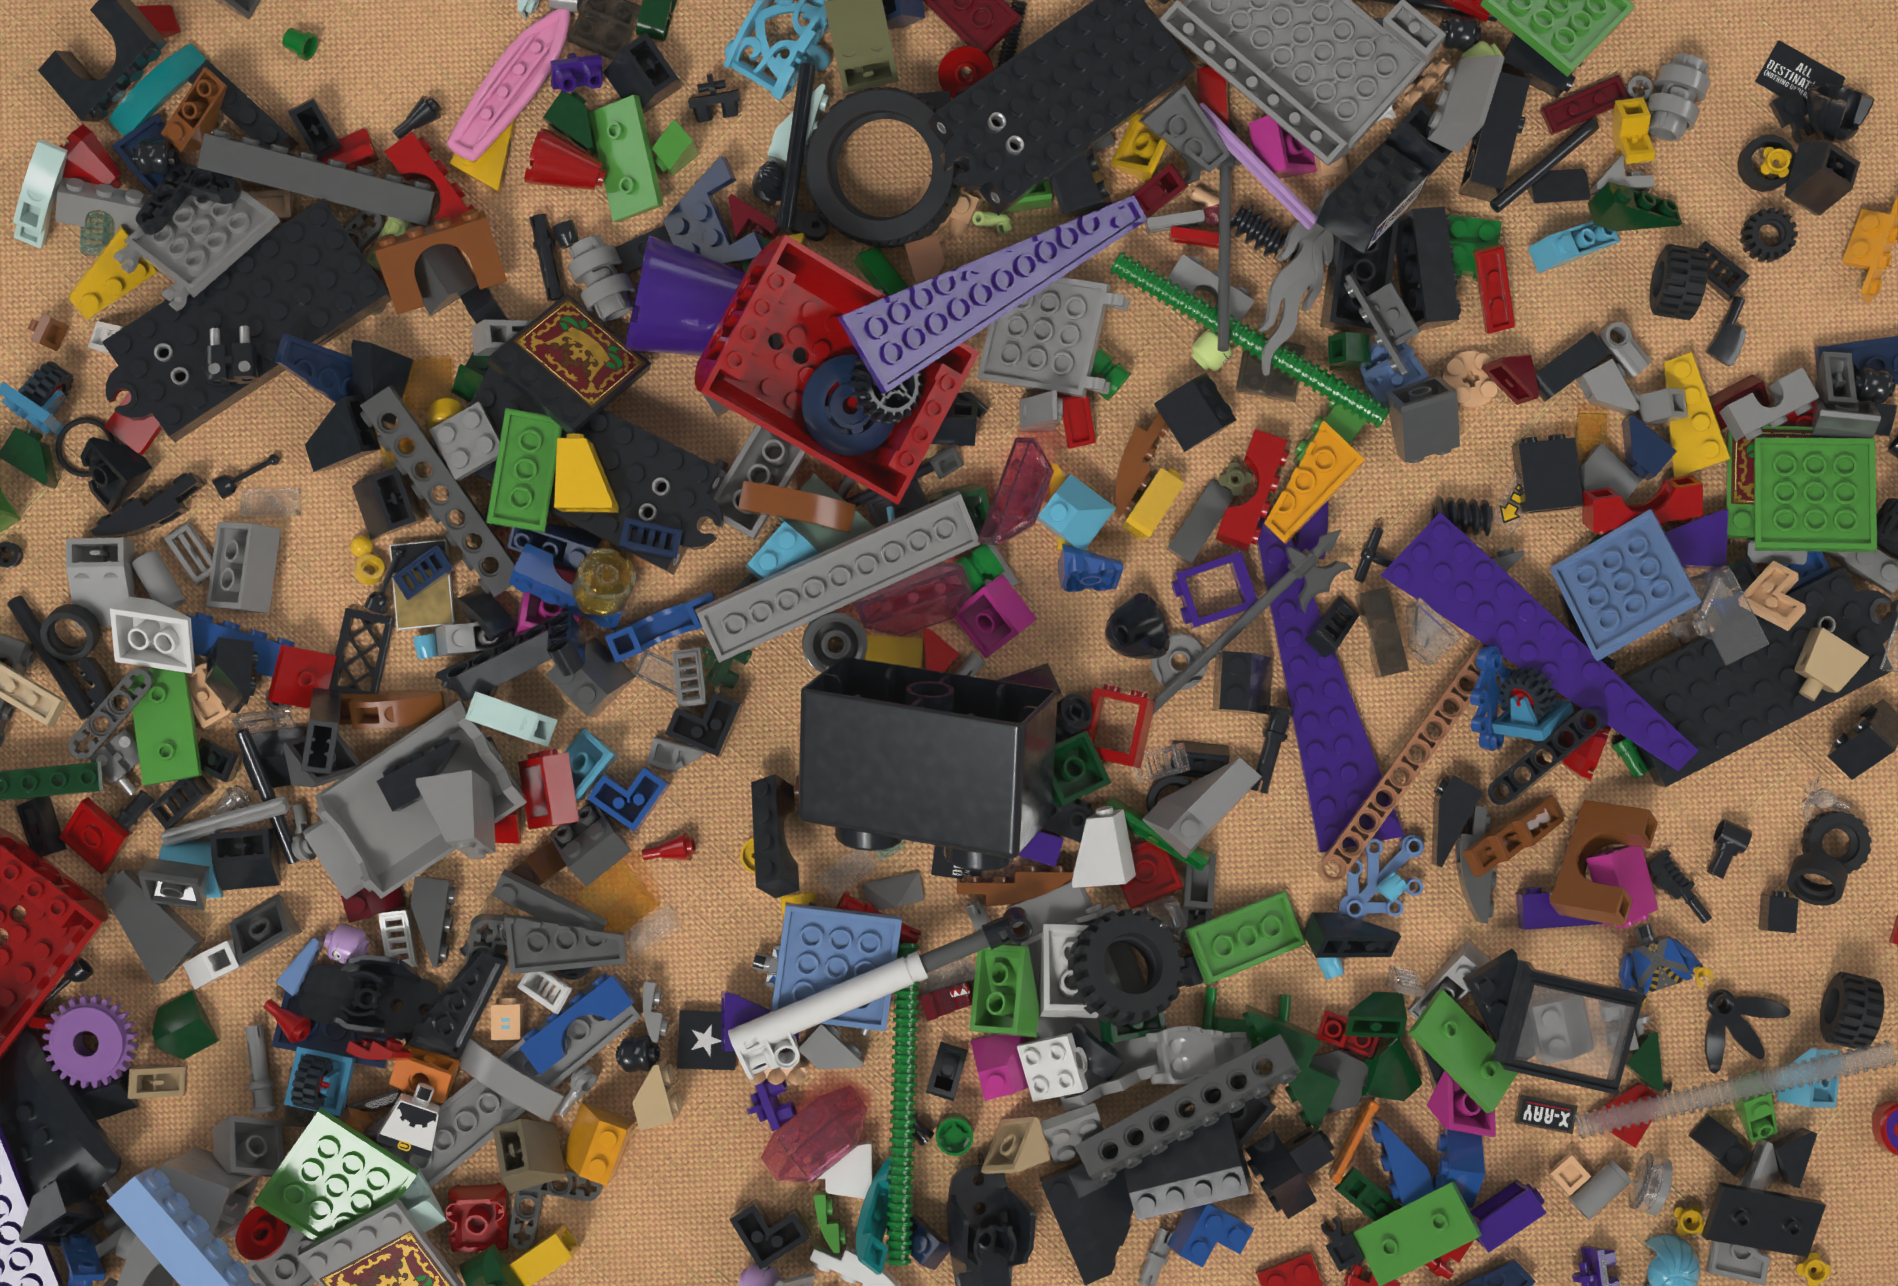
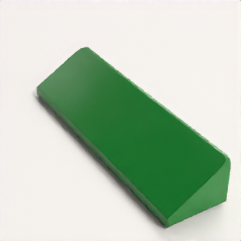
M877 247L862 251L856 255L854 261L856 266L875 289H883V294L886 296L909 288Z
M1112 797L1105 805L1112 806L1113 810L1124 809L1128 830L1196 870L1203 871L1211 857L1209 852L1197 846L1185 859L1142 821L1146 815L1115 797Z

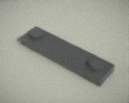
M506 869L502 872L492 895L543 921L604 930L608 922L607 919Z

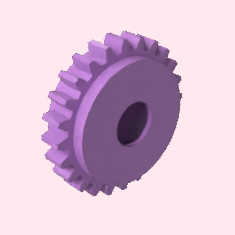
M88 994L81 996L80 1001L75 997L69 1000V1004L64 1003L60 1005L59 1009L61 1012L56 1011L51 1014L55 1021H50L45 1025V1027L51 1030L42 1037L49 1040V1044L43 1046V1050H50L51 1053L46 1058V1061L54 1060L55 1065L51 1070L56 1071L60 1069L62 1071L60 1079L68 1076L71 1077L70 1085H74L78 1081H81V1088L89 1086L90 1082L93 1088L99 1087L101 1082L107 1085L112 1082V1078L116 1080L122 1076L121 1070L126 1071L131 1067L126 1061H132L136 1058V1055L131 1053V1050L138 1048L139 1044L132 1042V1039L138 1036L139 1033L131 1032L130 1029L136 1023L135 1021L128 1022L126 1020L130 1014L129 1011L124 1013L119 1011L121 1003L114 1006L110 1005V997L102 1002L99 994L92 996L91 1001ZM84 1031H90L98 1038L99 1047L97 1051L89 1050L84 1045Z

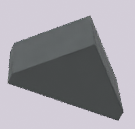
M1822 352L1815 390L1819 398L1826 404L1851 406L1857 404L1852 353Z

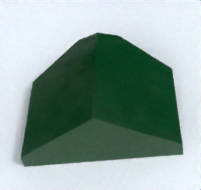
M194 990L157 1009L152 1036L159 1049L184 1060L220 1041Z

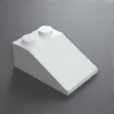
M130 596L110 608L115 662L185 673L195 672L190 617L155 600Z
M1043 924L1039 987L1040 1017H1098L1099 1014L1097 1012L1089 1014L1084 1009L1087 1004L1083 999L1079 1002L1074 996L1078 992L1076 985L1070 986L1068 977L1073 975V970L1067 969L1068 960L1073 957L1070 953L1072 945L1078 941V935L1089 925Z

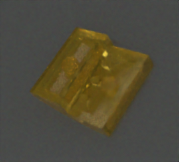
M621 860L577 894L589 911L608 920L604 930L622 933L660 905L625 860Z

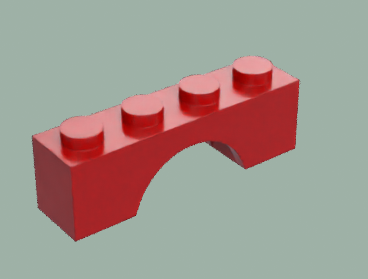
M411 132L384 151L406 181L424 179L437 185L441 196V205L434 221L449 217L451 220L462 217L461 214L463 212L475 209L472 204L468 207L465 205L461 198L466 195L456 182L449 183L445 177L449 172L439 159L434 162L428 154L433 150L423 136L418 139Z
M1255 429L1245 455L1244 463L1255 475L1257 492L1245 504L1226 508L1215 540L1248 551L1250 543L1257 544L1262 530L1257 527L1260 517L1266 519L1271 502L1266 501L1269 491L1275 493L1280 476L1275 474L1279 465L1285 466L1290 450L1285 449L1288 440Z
M1691 475L1664 479L1658 492L1650 500L1638 505L1625 504L1621 495L1610 487L1582 491L1584 504L1582 506V524L1595 534H1607L1610 530L1619 528L1650 509L1655 513L1660 525L1674 520L1677 522H1688L1694 517L1703 516V483Z

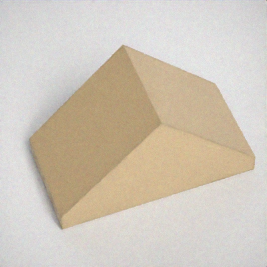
M142 1064L129 1069L128 1098L184 1096L186 1067Z

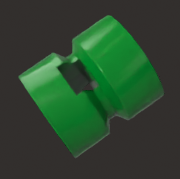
M1100 348L1096 352L1090 377L1106 379V382L1111 383L1108 394L1099 393L1109 401L1132 373L1120 363L1114 364L1113 357L1103 348Z
M985 542L971 551L970 557L963 556L951 565L971 594L984 587L986 579L992 581L1005 572Z
M951 1113L940 1119L936 1128V1142L941 1151L950 1156H959L970 1149L973 1143V1128L967 1117L962 1114Z

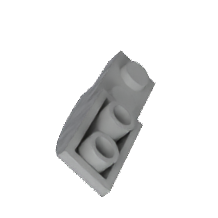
M1878 549L1876 552H1825L1865 582L1867 579L1891 596L1898 588V562Z

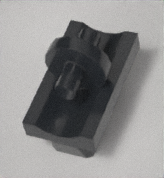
M712 73L707 74V83L697 84L699 93L709 91L710 94L691 97L688 100L689 108H693L698 123L713 120L710 105L721 103L723 118L738 116L739 89L716 93L717 89L726 88L725 79L714 81Z

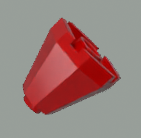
M82 124L66 138L69 141L64 146L62 144L59 146L68 150L62 179L78 178L84 182L98 185L108 184L113 188L119 189L122 185V181L119 180L122 176L120 170L93 131Z
M1564 720L1563 723L1560 724L1556 729L1563 725L1567 720ZM1587 721L1588 725H1590L1591 727L1596 726L1597 722ZM1606 725L1602 731L1561 764L1579 778L1590 782L1593 774L1588 771L1594 772L1608 738L1606 734H1609L1611 727ZM1566 731L1564 739L1568 744L1573 745L1575 741L1574 736L1571 732ZM1544 749V751H1546L1548 754L1552 756V753L1548 749Z

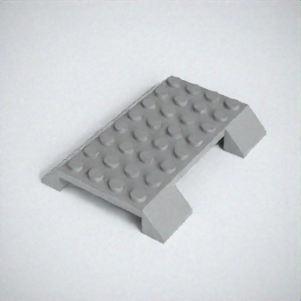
M1176 0L1159 19L1166 30L1327 166L1349 153L1426 68L1446 37V34L1405 0H1400L1383 19V27L1351 0H1185L1183 3Z

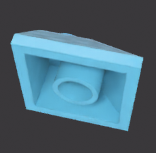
M1070 474L1037 516L1036 520L1070 546L1085 550L1115 511L1116 507Z
M1810 1048L1780 1072V1077L1776 1082L1777 1101L1805 1107L1836 1108L1843 1051Z

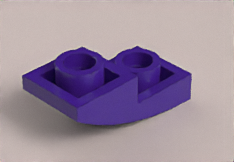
M1328 501L1295 534V545L1301 552L1305 549L1308 551L1312 550L1318 545L1319 537L1327 534ZM1326 551L1318 559L1324 560Z

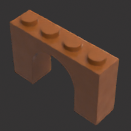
M468 210L461 214L462 217L452 220L449 217L436 220L432 226L425 228L415 226L407 229L405 234L396 237L394 234L380 237L378 242L373 243L397 315L425 307L414 274V268L420 254L433 245L450 244L460 248L470 259L480 289L507 282L484 210Z
M1584 800L1581 810H1578L1576 814V825L1573 834L1569 836L1567 841V852L1564 861H1561L1559 864V876L1556 885L1550 891V904L1562 916L1625 927L1633 902L1632 898L1623 887L1599 884L1587 880L1586 858L1593 856L1598 850L1611 844L1650 848L1658 822L1649 809Z

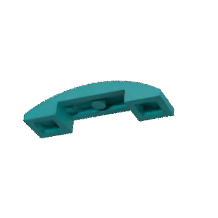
M192 44L175 52L134 86L119 103L108 120L123 136H126L147 121V118L179 90L188 81V78L204 63L206 58Z
M889 1157L877 1172L868 1189L860 1211L856 1232L858 1261L876 1275L882 1273L889 1247L882 1243L889 1219L887 1211H890V1207H887V1202H890L888 1193L891 1192V1189L888 1188V1183H891V1179H888V1174H891V1170L888 1169V1165H891Z

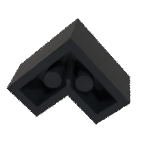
M714 692L703 718L676 708L665 734L717 757H721L743 704Z
M1884 699L1875 705L1872 703L1867 704L1859 712L1860 718L1852 726V730L1846 734L1840 732L1830 742L1832 747L1827 756L1851 780L1883 760L1897 748L1898 713Z
M1275 1131L1245 1149L1250 1157V1160L1246 1163L1255 1177L1258 1175L1262 1176L1263 1181L1260 1182V1185L1276 1212L1282 1210L1287 1219H1290L1317 1202L1301 1170Z
M757 1198L734 1212L729 1219L759 1269L764 1268L808 1240L811 1236V1231L797 1208L772 1223Z

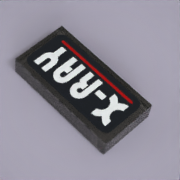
M1519 1094L1514 1123L1573 1134L1578 1106Z

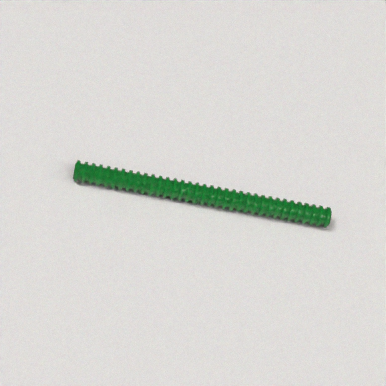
M1126 252L1119 253L1110 269V274L1114 275L1116 273L1119 275L1118 278L1120 280L1122 278L1126 279L1127 284L1133 283L1134 288L1140 287L1142 289L1141 292L1145 293L1147 291L1150 293L1149 296L1151 298L1153 296L1157 297L1158 302L1162 300L1165 302V306L1171 305L1173 307L1172 310L1176 311L1178 309L1181 311L1180 315L1186 314L1189 320L1193 318L1196 320V324L1202 323L1204 325L1203 328L1207 329L1209 327L1212 329L1211 333H1218L1217 305L1215 307L1211 306L1210 301L1206 303L1203 301V297L1197 298L1195 296L1196 293L1192 292L1190 294L1187 292L1188 288H1180L1179 283L1173 284V280L1170 278L1166 280L1163 274L1159 276L1156 274L1157 270H1149L1148 265L1142 266V262L1139 260L1135 262L1132 256L1128 258ZM1231 314L1229 316V343L1233 341L1235 347L1240 345L1243 347L1242 351H1250L1249 355L1253 356L1255 354L1258 356L1257 359L1261 361L1263 348L1269 340L1265 337L1266 334L1263 332L1259 334L1257 332L1258 329L1254 328L1252 330L1249 328L1250 324H1242L1241 319L1237 321L1234 319V315ZM1279 346L1275 350L1271 359V364L1274 365L1273 369H1281L1280 373H1288V377L1291 379L1295 377L1297 383L1303 382L1305 383L1304 387H1312L1311 391H1319L1321 397L1326 395L1328 401L1334 400L1336 401L1335 405L1341 404L1344 410L1350 409L1352 415L1356 413L1359 415V419H1367L1366 423H1374L1375 428L1380 427L1390 411L1389 405H1381L1382 401L1376 402L1374 400L1375 397L1366 396L1367 392L1363 391L1361 393L1358 391V387H1350L1351 383L1347 382L1345 384L1341 377L1337 379L1334 373L1328 374L1327 369H1319L1320 365L1316 364L1314 366L1311 364L1312 361L1310 359L1306 361L1303 355L1297 356L1296 351H1288L1289 347L1287 346L1284 348Z
M899 943L897 958L907 957L908 954L921 949V945ZM918 981L914 982L911 986L894 992L897 995V999H894L896 1008L893 1009V1012L896 1013V1017L893 1018V1022H896V1027H893L895 1036H892V1040H895V1045H892V1049L895 1050V1054H892V1059H895V1063H892L894 1072L891 1073V1077H894V1082H891L894 1091H891L893 1100L890 1101V1104L893 1105V1109L890 1110V1114H893V1118L890 1119L893 1128H890L892 1137H889V1141L892 1142V1146H889V1151H892V1155L889 1156L891 1165H888V1169L891 1170V1174H888V1179H891V1183H888V1188L891 1189V1192L888 1193L890 1202H887V1207H890V1211H887V1216L890 1217V1220L887 1221L889 1230H886V1234L889 1235V1239H886V1244L889 1245L887 1252L889 1257L886 1258L885 1262L895 1266L911 1264L909 1254H912V1250L909 1249V1245H912V1240L909 1239V1236L912 1235L910 1226L913 1225V1222L910 1221V1217H913V1212L910 1211L913 1203L910 1202V1199L913 1198L911 1189L914 1188V1184H911V1180L914 1179V1175L911 1174L914 1166L911 1163L915 1159L912 1156V1152L915 1151V1147H912V1143L915 1142L912 1133H915L913 1124L916 1123V1120L913 1119V1115L916 1114V1110H913V1106L916 1105L913 1097L916 1096L914 1087H917V1083L914 1082V1078H917V1073H914L917 1064L914 1063L915 1059H918V1055H915V1050H918V1046L915 1045V1041H918V1037L915 1036V1032H918L916 1023L919 1022V1019L916 1018V1013H919V1009H916V1004H919V1000H916V997L920 992L917 991V986H920Z

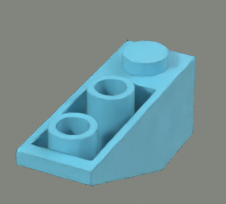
M1591 221L1549 235L1528 247V250L1539 274L1620 242L1616 231L1596 226Z

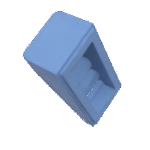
M322 936L312 938L277 979V983L292 996L299 995L301 984L313 968L324 945L325 939Z

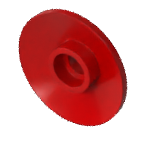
M960 46L950 50L942 58L938 68V80L943 91H950V97L954 99L956 92L967 90L994 71L991 59L982 50L972 46ZM969 67L972 71L969 74H964L961 69Z
M259 1206L250 1211L238 1227L235 1237L236 1248L239 1254L247 1260H264L272 1256L282 1246L289 1226Z

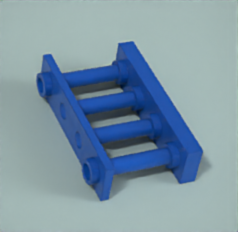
M72 1234L69 1238H61V1246L69 1268L68 1286H92L94 1280L105 1279V1273L92 1237H88L85 1234Z

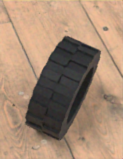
M1829 811L1825 814L1820 813L1816 815V818L1808 822V826L1802 832L1804 834L1803 838H1801V843L1803 844V854L1821 853L1828 855L1822 844L1824 835L1832 829L1843 830L1850 839L1849 850L1843 856L1833 858L1846 868L1847 874H1850L1852 871L1860 869L1861 865L1868 860L1867 857L1871 853L1870 843H1872V840L1869 837L1868 828L1863 825L1864 822L1861 819L1855 818V815L1850 813Z

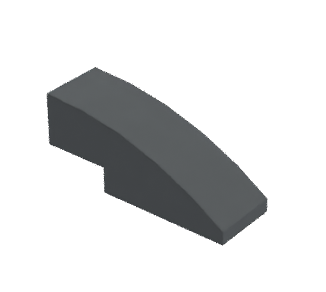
M1212 479L1166 550L1190 565L1222 518L1226 508L1229 507L1235 496L1232 495L1231 491L1220 486L1219 483Z
M1210 853L1211 857L1203 871H1198L1185 864L1179 943H1189L1184 930L1211 920L1216 853Z

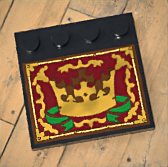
M568 293L487 357V365L569 434H575L651 368V363L637 351L625 349L626 342Z

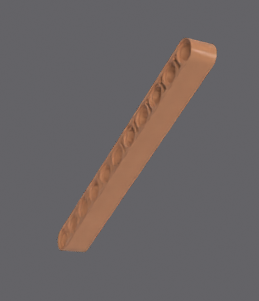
M1481 641L1477 644L1321 859L1317 872L1323 881L1333 883L1342 879L1347 874L1470 703L1471 692L1475 688L1481 670L1477 668L1476 657L1480 649L1483 647L1487 648V645ZM1461 678L1470 681L1472 685L1470 692H1465L1460 688L1459 680ZM1444 701H1450L1454 704L1455 713L1453 715H1449L1443 710ZM1427 724L1437 726L1439 730L1438 737L1434 738L1427 734ZM1416 746L1421 750L1422 758L1420 761L1410 757V747ZM1395 769H1400L1405 773L1406 780L1403 784H1399L1393 779V771ZM1378 792H1383L1388 796L1389 804L1387 807H1382L1377 803L1376 795ZM1361 815H1367L1371 818L1373 823L1370 830H1365L1360 826L1359 818ZM1345 838H1350L1355 842L1356 849L1353 853H1347L1343 849L1342 842ZM1328 861H1333L1338 865L1339 873L1336 877L1327 874L1325 866Z

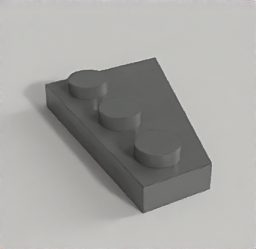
M1185 85L1178 86L1139 120L1141 124L1205 172H1211L1231 155Z

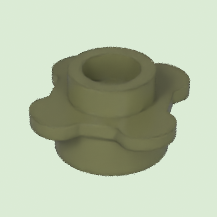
M1232 462L1228 465V471L1219 477L1218 482L1220 486H1225L1230 490L1233 496H1240L1243 493L1244 486L1251 483L1253 477L1250 472L1243 471L1237 462ZM1233 477H1237L1238 481L1234 482Z

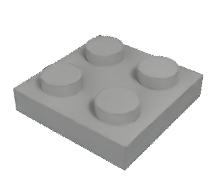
M480 402L475 403L429 430L454 479L457 481L497 460L500 437Z
M1095 1103L1040 1122L1054 1164L1069 1161L1079 1156L1075 1145L1104 1130Z

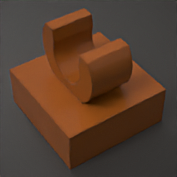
M42 314L39 321L32 319L27 329L34 332L31 340L54 351H58L69 326Z

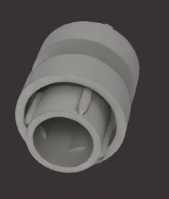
M1680 53L1676 54L1669 64L1661 66L1655 81V87L1660 93L1651 94L1647 102V107L1651 114L1648 133L1652 136L1666 141H1679L1685 131L1694 128L1700 112L1694 102L1704 100L1710 85V79L1706 76L1709 68L1704 60L1690 54Z
M593 235L573 244L569 248L573 261L569 263L568 268L575 283H585L587 287L581 293L587 310L590 312L597 311L599 318L603 322L618 319L632 311L634 305L630 296L635 292V289L628 274L617 273L616 269L622 264V261L615 246L605 245L600 235Z

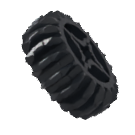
M857 359L854 362L857 369H853L849 373L855 379L850 381L848 385L854 387L855 392L850 397L858 399L855 407L858 409L863 408L862 416H871V421L873 422L881 421L883 424H890L891 422H901L903 418L912 415L911 410L918 407L916 400L923 396L918 392V388L924 386L923 383L918 382V377L923 374L922 372H917L889 392L882 394L863 360ZM887 399L896 401L891 408L882 404Z

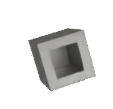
M1667 388L1639 395V413L1642 417V422L1645 424H1662L1688 418L1684 389Z

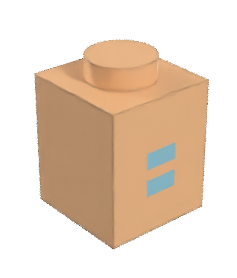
M516 997L499 998L498 1003L491 1005V1040L522 1039L525 1036V1002H516Z

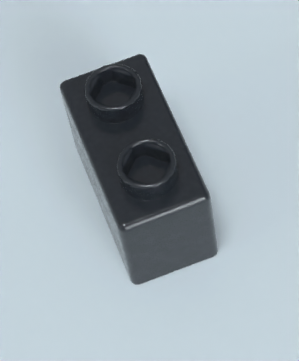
M843 657L801 689L799 818L804 822L835 827L837 841L846 847L857 850H885L895 847L902 840H909L944 847V856L947 861L959 868L974 871H991L1004 868L1012 863L1013 859L1022 852L1051 817L1058 693L1054 689Z

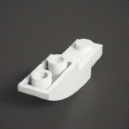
M815 1244L810 1260L814 1262L813 1266L824 1272H830V1269L841 1274L840 1278L852 1284H856L859 1281L861 1286H901L884 1268L880 1275H876L858 1261L856 1249L846 1245L843 1255H840Z

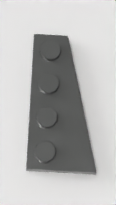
M509 915L504 917L510 974L627 963L625 933Z

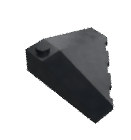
M1112 1147L1108 1151V1159H1113L1117 1156L1118 1147ZM1079 1160L1040 1177V1182L1085 1285H1088L1112 1274L1116 1264L1114 1259L1119 1246H1123L1131 1226L1128 1223L1134 1208L1128 1192L1124 1168L1116 1172L1117 1175L1107 1182H1096L1089 1177L1082 1160Z

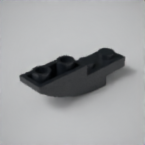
M181 474L173 480V486L166 491L160 490L149 498L151 501L149 503L139 497L127 499L119 506L120 510L115 514H108L99 519L96 523L97 527L92 529L91 532L94 536L101 538H121L138 535L162 527L189 511L183 501L205 486V483L196 474Z

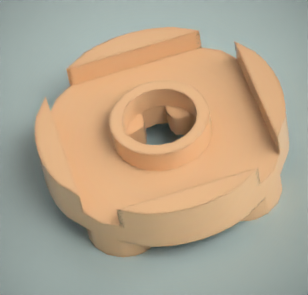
M1465 351L1454 356L1446 364L1441 378L1456 390L1459 407L1465 409L1478 408L1496 395L1498 391L1497 384L1481 369L1483 364L1492 361L1489 355L1477 351ZM1468 372L1477 377L1474 387H1470L1469 383L1463 382V378L1467 377Z

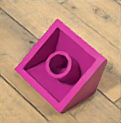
M1444 1071L1427 1103L1428 1108L1445 1129L1496 1137L1495 1109L1491 1113H1486Z

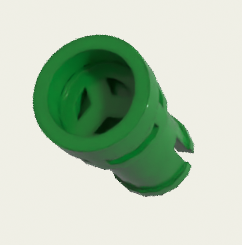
M1622 736L1610 745L1613 751L1617 753V756L1622 758L1634 779L1650 770L1637 751V745L1627 737Z

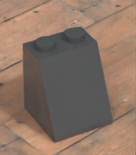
M1439 375L1384 391L1387 405L1390 406L1389 417L1397 455L1405 463H1417L1424 460V457L1433 454H1448L1453 448L1460 447L1457 392Z
M596 637L586 642L585 664L579 671L569 676H563L555 665L546 674L587 716L596 718L636 678L621 661L615 662L611 651Z

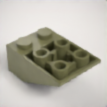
M825 0L824 5L843 93L898 82L899 79L882 0Z

